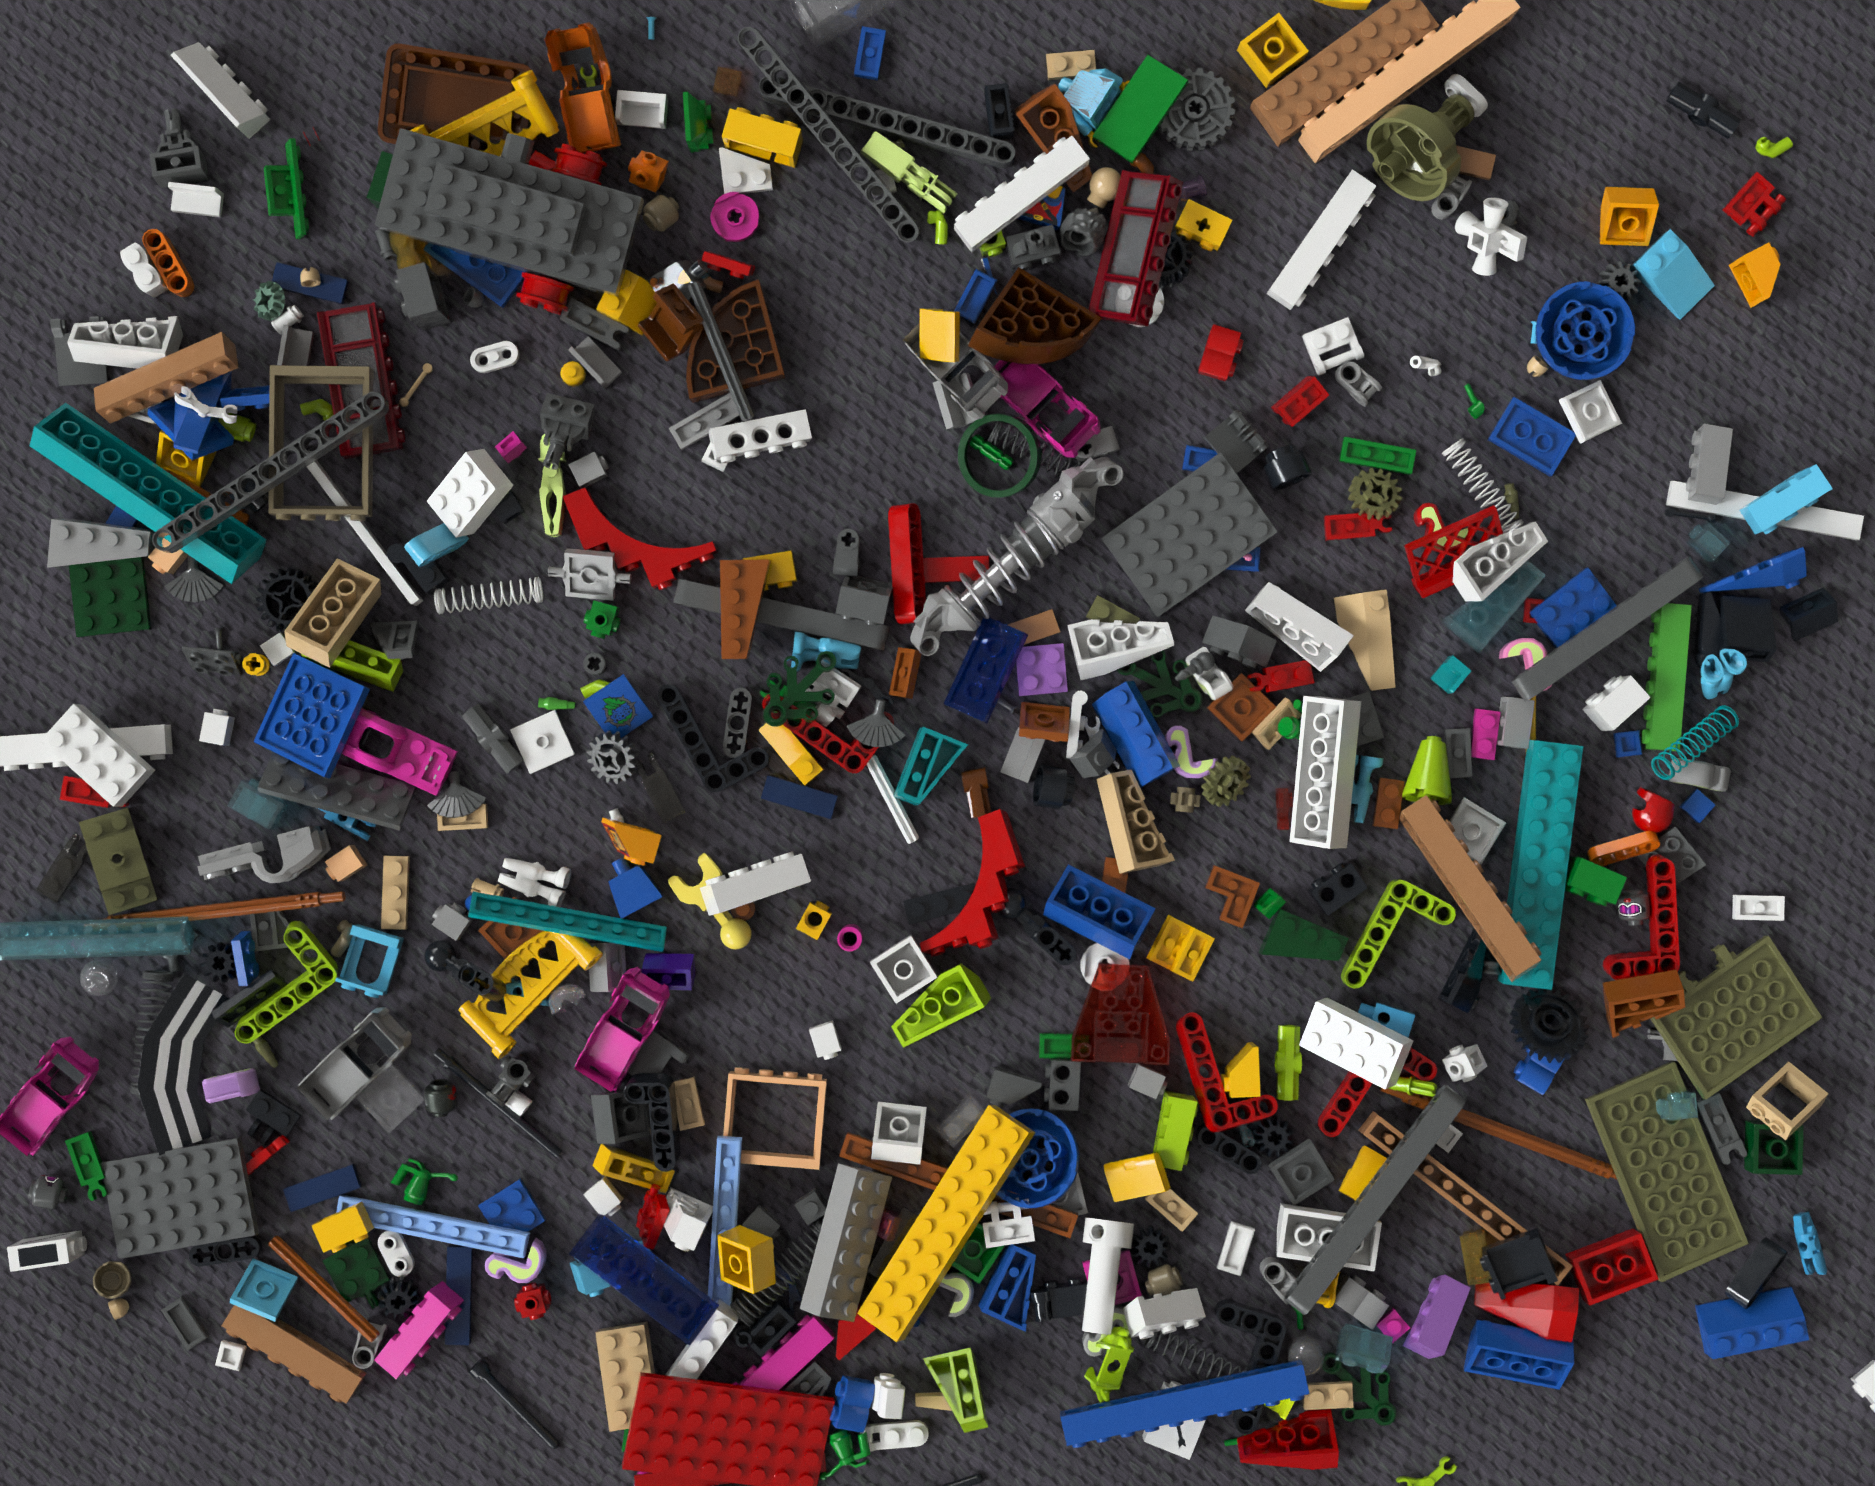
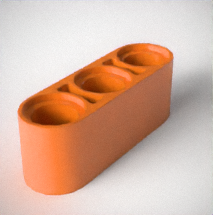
M157 229L147 230L142 238L143 245L167 288L180 297L191 295L194 291L193 280L170 239ZM161 237L160 245L153 247L154 239ZM169 258H172V266L170 268L165 269V261ZM181 279H184V287L180 290H177V282Z

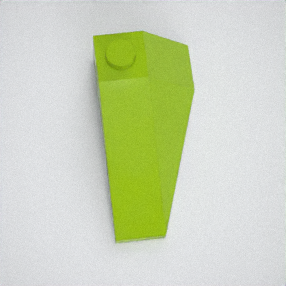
M959 964L941 973L891 1027L904 1048L984 1008L990 1001L991 996L980 977L963 964Z

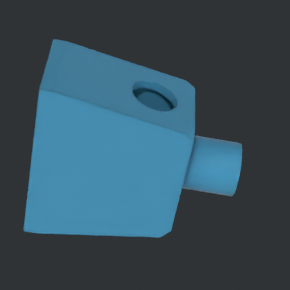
M1379 1002L1376 1003L1375 1007L1361 1003L1358 1011L1359 1014L1407 1038L1415 1018V1013ZM1379 1014H1388L1390 1016L1389 1021H1380L1378 1019Z

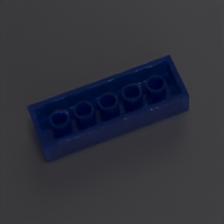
M598 1214L569 1253L575 1260L689 1346L719 1306L713 1299L602 1214Z

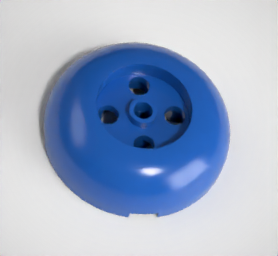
M1587 281L1576 282L1562 287L1544 303L1536 322V342L1542 357L1556 372L1572 379L1592 380L1611 373L1625 361L1631 351L1633 336L1635 335V323L1628 304L1616 291L1610 287ZM1583 312L1589 313L1591 315L1590 321H1583L1581 314ZM1562 324H1567L1570 327L1568 334L1561 330ZM1583 330L1585 332V336H1581L1579 331ZM1599 332L1603 335L1602 342L1594 340L1595 333ZM1575 345L1582 347L1583 350L1580 355L1574 352Z
M1039 1109L1015 1111L1009 1115L1036 1133L997 1195L1003 1200L1022 1208H1040L1050 1205L1066 1194L1076 1178L1079 1168L1077 1141L1067 1124L1052 1113ZM1041 1138L1045 1139V1148L1040 1149L1037 1144ZM1036 1155V1156H1037V1160H1035L1036 1162H1035V1164H1034V1163H1033V1157ZM1049 1161L1053 1162L1051 1172H1048L1045 1167ZM1030 1170L1032 1178L1026 1181L1023 1175L1025 1171Z

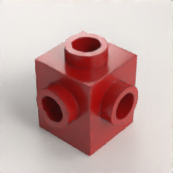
M536 1282L525 1284L516 1294L517 1297L514 1298L516 1311L521 1312L522 1318L529 1317L530 1320L543 1317L544 1313L550 1308V1304H552L550 1292L546 1290L544 1283L539 1285ZM529 1300H533L535 1306L530 1307Z

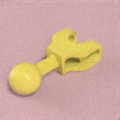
M703 853L698 858V863L704 873L703 880L699 885L689 886L679 876L670 877L668 883L681 902L696 904L703 912H706L707 909L700 887L706 886V880L721 876L722 871L709 855ZM728 910L713 915L722 927L720 937L725 946L737 950L749 943L751 928L747 922L739 918H733Z

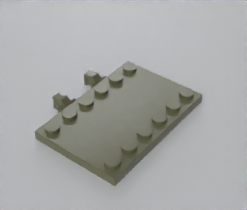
M1769 936L1762 937L1738 955L1734 952L1729 953L1724 944L1717 945L1711 949V951L1715 952L1716 960L1719 963L1715 965L1717 969L1701 981L1697 982V980H1694L1692 982L1686 978L1685 971L1678 972L1684 989L1685 1008L1657 1020L1655 1017L1650 1018L1702 1099H1708L1822 1018Z

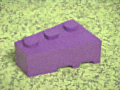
M1445 1274L1433 1278L1428 1288L1429 1294L1422 1303L1419 1314L1403 1346L1428 1359L1443 1356L1471 1288Z

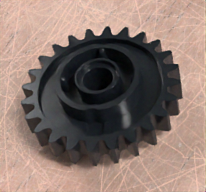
M1537 988L1535 992L1530 989L1526 995L1522 994L1513 1005L1514 1008L1510 1013L1512 1019L1509 1021V1024L1514 1025L1511 1033L1518 1034L1515 1042H1523L1522 1050L1530 1049L1529 1056L1536 1053L1538 1054L1539 1061L1546 1057L1548 1063H1551L1554 1058L1560 1063L1564 1058L1568 1061L1573 1055L1576 1056L1586 1044L1585 1041L1589 1037L1586 1031L1589 1029V1026L1584 1023L1588 1018L1580 1015L1583 1008L1575 1007L1576 1000L1571 1002L1568 1000L1569 994L1562 997L1559 989L1555 993H1552L1549 989H1546L1545 992L1540 988Z

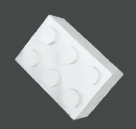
M485 449L468 451L464 453L427 502L457 538L474 534L513 487V484Z

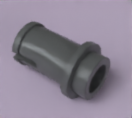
M382 229L376 230L374 234L381 248V257H384L386 261L397 258L399 256V248L395 247L391 233Z

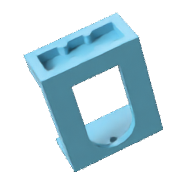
M360 924L352 925L350 935L353 936L340 977H337L335 981L342 983L341 987L344 989L355 991L358 988L365 990L364 994L367 996L379 998V995L387 994L404 938ZM365 940L388 946L380 975L375 982L370 984L361 982L356 974Z

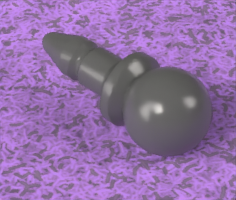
M1208 652L1199 653L1196 659L1190 661L1188 667L1177 674L1175 680H1185L1195 673L1200 675L1203 671L1211 670L1215 663L1213 655Z

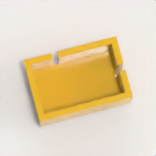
M737 107L736 110L729 109L722 133L726 149L769 161L773 152L776 153L774 162L793 168L796 167L803 143L802 132L797 124L790 121L779 123L774 121L773 117L765 114H760V117L751 115L749 110Z

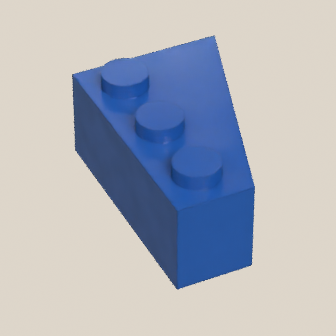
M1021 1243L1006 1245L978 1303L983 1313L1025 1332L1036 1254L1032 1248Z

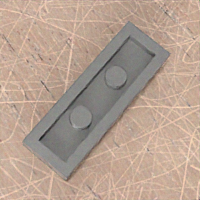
M728 393L671 426L669 430L680 449L683 450L709 435L710 428L725 426L740 417L731 393Z

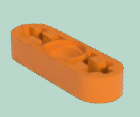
M1645 831L1594 846L1587 851V856L1590 862L1605 866L1652 852L1659 848L1660 841L1655 832Z

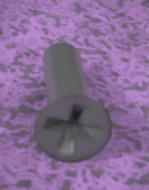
M224 627L213 628L216 631L217 649H223L222 630Z
M999 696L995 700L1009 710L1011 715L1017 708V706H1012Z

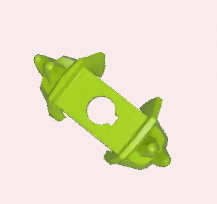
M1121 1326L1113 1327L1111 1335H1107L1100 1342L1096 1343V1347L1107 1349L1098 1376L1096 1377L1093 1367H1089L1084 1375L1090 1382V1387L1096 1392L1100 1403L1104 1401L1109 1402L1110 1392L1112 1390H1119L1131 1352H1134L1128 1329ZM1114 1360H1118L1120 1367L1115 1371H1109L1107 1369L1108 1365L1114 1362Z

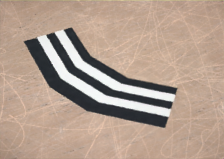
M185 973L144 1036L137 1088L159 1156L165 1154V1151L182 1148L211 1137L197 1089L204 1041L217 1022L211 1012L223 1002L228 1001L229 998Z

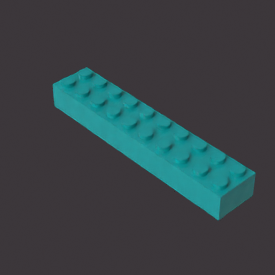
M66 402L34 426L30 442L31 448L154 532L206 499ZM213 508L205 510V520L212 518L214 514ZM230 516L181 548V550L230 584H233L261 558L266 539L233 516ZM191 521L186 522L183 526L185 534L189 533L193 528ZM165 536L164 538L171 543V536Z
M1529 740V747L1526 750L1507 904L1512 910L1510 916L1515 923L1519 921L1527 932L1524 936L1530 944L1532 942L1536 944L1542 955L1539 956L1541 961L1535 968L1513 982L1510 981L1500 966L1501 975H1498L1497 981L1502 984L1552 990L1583 746Z

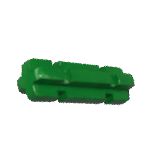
M975 434L969 443L971 447L976 450L979 449L981 454L994 463L998 462L999 466L1004 470H1008L1013 464L1014 460L1007 454L1003 455L1000 449L988 441L985 442L984 438L980 435Z

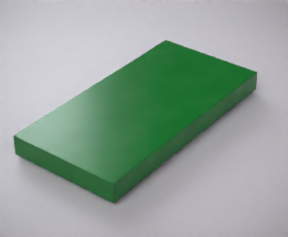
M1147 55L1093 134V139L1133 164L1189 83L1188 80Z

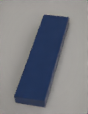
M450 1245L447 1247L446 1285L464 1301L459 1306L462 1310L453 1321L449 1318L445 1322V1345L471 1344L473 1248Z

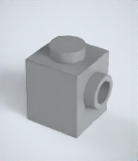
M454 902L453 905L448 903L444 907L440 905L432 916L435 919L432 925L457 941L461 939L474 919L465 914L466 909Z

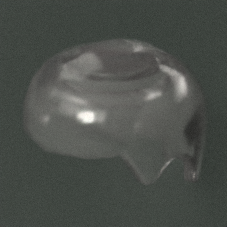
M95 957L89 960L80 973L82 988L93 996H104L111 993L119 980L115 962L107 957Z
M572 983L557 986L548 997L551 1015L565 1013L567 1004L570 1002L577 1006L580 998H585L586 996L584 990Z
M1303 1335L1296 1337L1289 1344L1287 1360L1288 1362L1301 1360L1305 1376L1316 1374L1322 1368L1325 1356L1317 1339Z

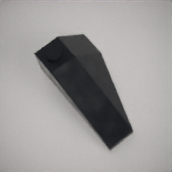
M1474 928L1438 996V999L1465 1013H1469L1470 1010L1473 1011L1478 1004L1479 997L1477 995L1480 991L1486 945Z

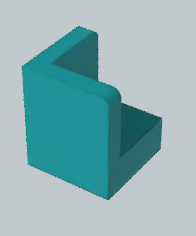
M1451 655L1447 657L1432 675L1431 680L1445 692L1452 694L1470 674L1471 670L1455 656Z

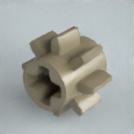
M1177 787V793H1171L1170 804L1176 805L1175 811L1193 813L1194 806L1200 807L1201 795H1195L1196 788Z

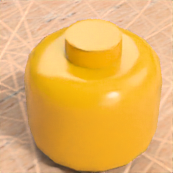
M567 362L561 368V378L568 386L576 387L584 382L586 372L578 362Z

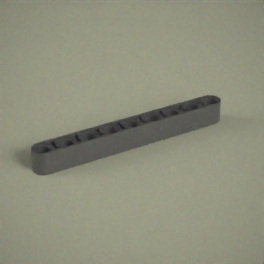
M1690 556L1683 559L1519 674L1511 681L1525 702L1530 700L1697 583L1704 575Z
M678 579L673 603L721 614L720 588ZM762 598L760 613L757 619L758 623L850 642L882 651L885 649L889 626L881 624L876 626L869 625L864 620L859 619L847 620L842 618L841 615Z

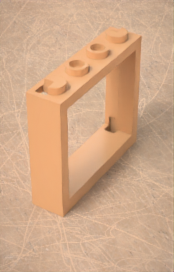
M735 1067L734 1071H730L728 1074L723 1136H732L737 1080L819 1087L813 1156L746 1150L741 1152L742 1164L819 1170L827 1079H823L822 1074L808 1073L807 1077H798V1072L784 1071L783 1075H773L774 1071L760 1069L759 1073H749V1068Z

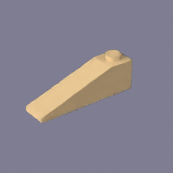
M1387 589L1335 597L1337 623L1341 628L1354 635L1348 645L1358 662V666L1370 690L1396 688Z

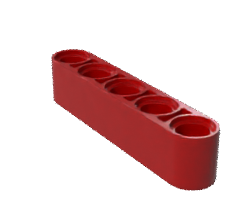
M909 503L891 506L888 511L894 615L899 624L914 623L913 621L923 612L926 602L921 514L917 504Z

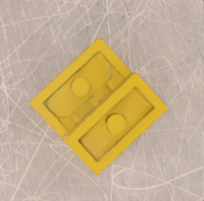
M920 308V358L944 362H959L960 312Z
M1167 915L1146 958L1193 982L1215 938Z
M1364 1145L1360 1149L1352 1168L1348 1170L1338 1191L1356 1201L1387 1158Z

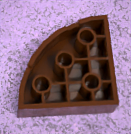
M1018 267L976 328L968 346L979 353L1006 362L1018 364L1054 362L1070 356L1083 347L1093 335L1102 318Z
M758 279L733 290L711 308L743 390L786 378L762 287ZM701 324L693 337L687 361L686 382L689 399L692 403L730 393L703 324Z

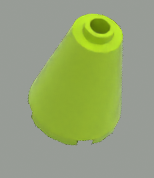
M1427 736L1426 740L1421 741L1402 793V797H1406L1408 801L1415 803L1427 795L1429 800L1434 799L1438 801V805L1452 803L1446 743L1442 742L1440 737Z

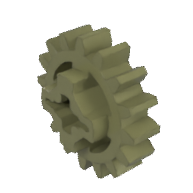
M1370 468L1367 473L1362 470L1358 476L1353 478L1352 484L1348 488V491L1351 492L1348 500L1355 501L1352 509L1359 508L1358 515L1361 516L1367 513L1368 520L1373 515L1376 516L1377 520H1380L1383 515L1388 518L1392 512L1397 510L1398 504L1402 500V497L1399 496L1402 488L1395 487L1398 480L1390 479L1392 473L1389 472L1383 475L1381 468L1377 473L1374 472L1373 468ZM1360 486H1362V489H1361V491L1363 492L1362 495L1360 494Z
M1233 755L1230 759L1226 756L1223 757L1222 763L1216 761V767L1214 769L1209 768L1210 774L1203 777L1206 783L1201 785V788L1204 789L1202 795L1212 805L1216 804L1218 807H1221L1224 803L1228 806L1230 800L1237 801V795H1243V787L1249 785L1246 780L1251 778V775L1248 773L1250 768L1243 760Z

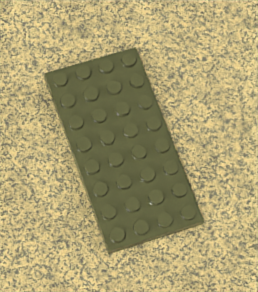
M1668 1062L1585 1098L1637 1230L1642 1234L1658 1276V1281L1664 1282L1749 1244L1675 1062Z

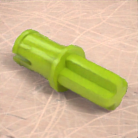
M1399 1076L1396 1085L1389 1089L1406 1092L1411 1096L1415 1093L1433 1097L1436 1094L1437 1085L1433 1082L1416 1080L1415 1076L1410 1078Z

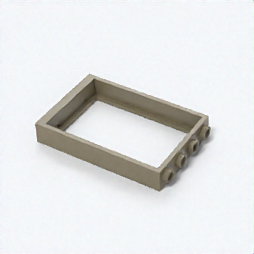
M270 365L269 457L284 448L285 384L363 385L364 396L369 392H373L374 370L370 367ZM373 401L370 405L371 410H373ZM373 424L362 430V506H284V482L269 491L268 513L276 516V520H291V516H301V520L314 521L316 516H326L328 521H340L341 516L350 517L351 521H365V517H372ZM276 467L269 468V479L276 475Z

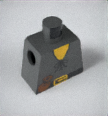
M688 260L678 261L650 277L647 281L655 292L674 283L693 306L694 301L689 292L688 285L699 281L705 292L707 285L701 277L708 271V267L701 260H697L693 265Z

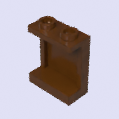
M674 283L655 292L653 299L657 304L650 316L638 323L639 329L665 361H670L686 351L704 321Z

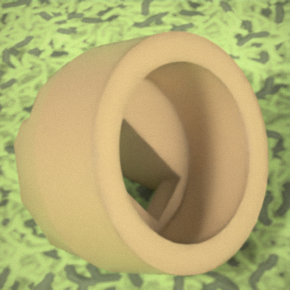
M310 267V271L307 268L302 270L300 275L302 286L315 287L321 284L320 274L317 269Z
M1536 355L1527 364L1528 373L1534 371L1532 375L1534 377H1540L1549 369L1546 362Z
M117 1298L108 1302L110 1312L115 1320L127 1314L129 1304L125 1299Z

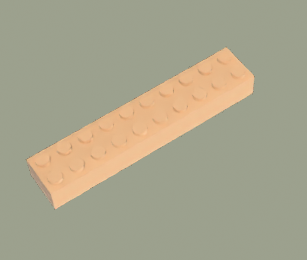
M1473 0L1462 9L1463 12L1457 18L1455 15L1448 18L1438 32L1435 29L1430 31L1422 38L1423 41L1418 46L1413 44L1403 52L1404 55L1398 61L1395 58L1389 61L1379 75L1373 73L1363 81L1364 84L1358 90L1354 87L1348 91L1339 104L1336 101L1330 104L1319 119L1314 116L1304 124L1305 127L1301 130L1302 134L1298 141L1316 164L1509 23L1521 7L1515 0H1478L1477 3Z

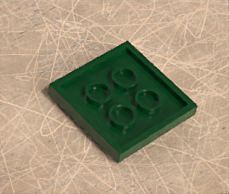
M144 557L69 565L76 637L151 630Z

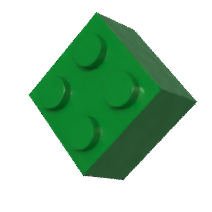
M1570 856L1565 891L1576 896L1584 897V895H1587L1586 900L1605 907L1608 903L1616 905L1627 877L1586 859Z

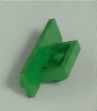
M290 138L285 143L287 165H265L263 168L269 216H293L295 238L302 239L309 230L308 219L304 218L303 210L306 207V197L301 192L303 172L299 169L298 165L301 151L299 145H296V139Z

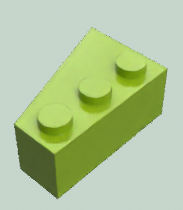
M1164 1091L1153 1153L1157 1152L1160 1155L1164 1168L1182 1171L1183 1165L1188 1163L1189 1151H1187V1146L1193 1137L1194 1127H1192L1198 1110V1101L1192 1095Z

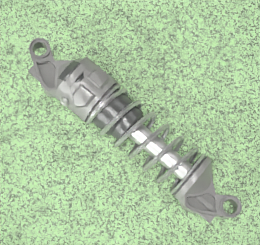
M1090 457L1081 466L1071 467L1062 471L1059 481L1046 493L1039 494L1035 498L1033 505L1027 510L1028 516L1021 523L1014 522L1015 528L1009 537L1001 534V540L1005 544L1007 552L1001 556L993 548L987 547L988 554L995 562L988 570L981 562L973 560V565L981 576L974 582L965 573H959L961 581L967 588L962 594L953 587L946 585L938 593L928 595L923 612L913 621L915 626L910 636V641L924 656L936 653L939 649L940 635L943 631H975L979 628L978 626H981V622L972 613V610L979 616L988 619L989 612L982 602L985 598L998 606H1002V597L996 589L999 585L1011 593L1017 592V587L1010 576L1013 572L1024 580H1030L1031 575L1028 569H1032L1034 566L1043 568L1045 565L1044 560L1050 554L1057 555L1058 548L1063 549L1069 543L1078 541L1083 534V530L1095 520V502L1098 487L1118 484L1123 478V469L1108 457H1101L1095 460ZM1021 566L1025 574L1020 572L1017 568ZM1007 579V581L1009 582L1010 586H1008V585H1007L1005 582H1003V581ZM993 592L994 595H995V597H996L997 599H995L994 597H992V596L990 595V593Z

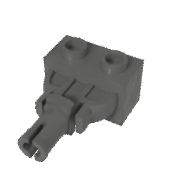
M172 108L171 114L169 109L165 110L167 130L165 134H160L161 143L157 148V152L149 154L152 177L160 188L168 187V182L188 184L209 180L205 155L199 146L191 140L190 132L188 130L182 131L180 110Z
M1053 225L1007 236L1005 239L1012 269L1020 267L1026 271L1033 268L1032 264L1042 262V265H1049L1055 263L1056 258L1060 257V249Z
M550 393L546 394L540 411L541 429H543L545 434L543 442L545 446L550 444L543 461V465L546 468L550 469L552 463V469H558L561 456L566 450V445L567 451H571L573 444L577 443L580 439H589L595 421L594 404Z

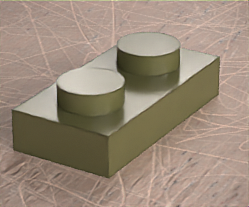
M1098 595L1086 615V618L1090 620H1100V622L1114 623V620H1118L1123 623L1137 624L1140 620L1139 617Z

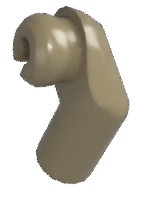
M342 920L337 926V930L342 934L330 950L331 954L335 957L343 955L353 936L350 935L353 924L347 920Z

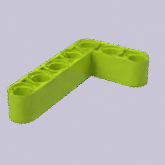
M1400 879L1392 880L1387 885L1342 970L1341 979L1343 983L1354 989L1360 988L1365 984L1405 907L1441 925H1448L1453 922L1456 916L1454 908L1407 881ZM1398 884H1402L1405 888V892L1401 897H1396L1394 894V887ZM1423 895L1426 899V905L1419 909L1415 901L1418 896ZM1390 905L1393 908V915L1385 919L1382 915L1383 908ZM1441 907H1445L1448 911V915L1444 920H1440L1437 917V911ZM1375 927H1379L1382 930V935L1378 940H1373L1371 937V931ZM1363 949H1369L1371 954L1369 960L1362 962L1359 958L1360 952ZM1353 970H1357L1359 973L1358 981L1350 983L1348 974Z
M293 921L287 926L284 942L307 971L238 1021L235 1037L239 1042L244 1044L253 1042L335 982L338 974L336 961L303 922ZM297 930L301 932L302 937L294 939L290 936L289 932ZM313 949L318 955L310 958L305 954V951ZM329 968L333 974L331 976H323L320 970ZM308 982L313 986V989L310 991L303 990L300 984ZM282 997H290L293 1003L285 1005L280 999ZM269 1011L272 1013L273 1018L264 1019L261 1016V1012ZM245 1025L250 1026L253 1032L249 1034L244 1033L241 1027Z

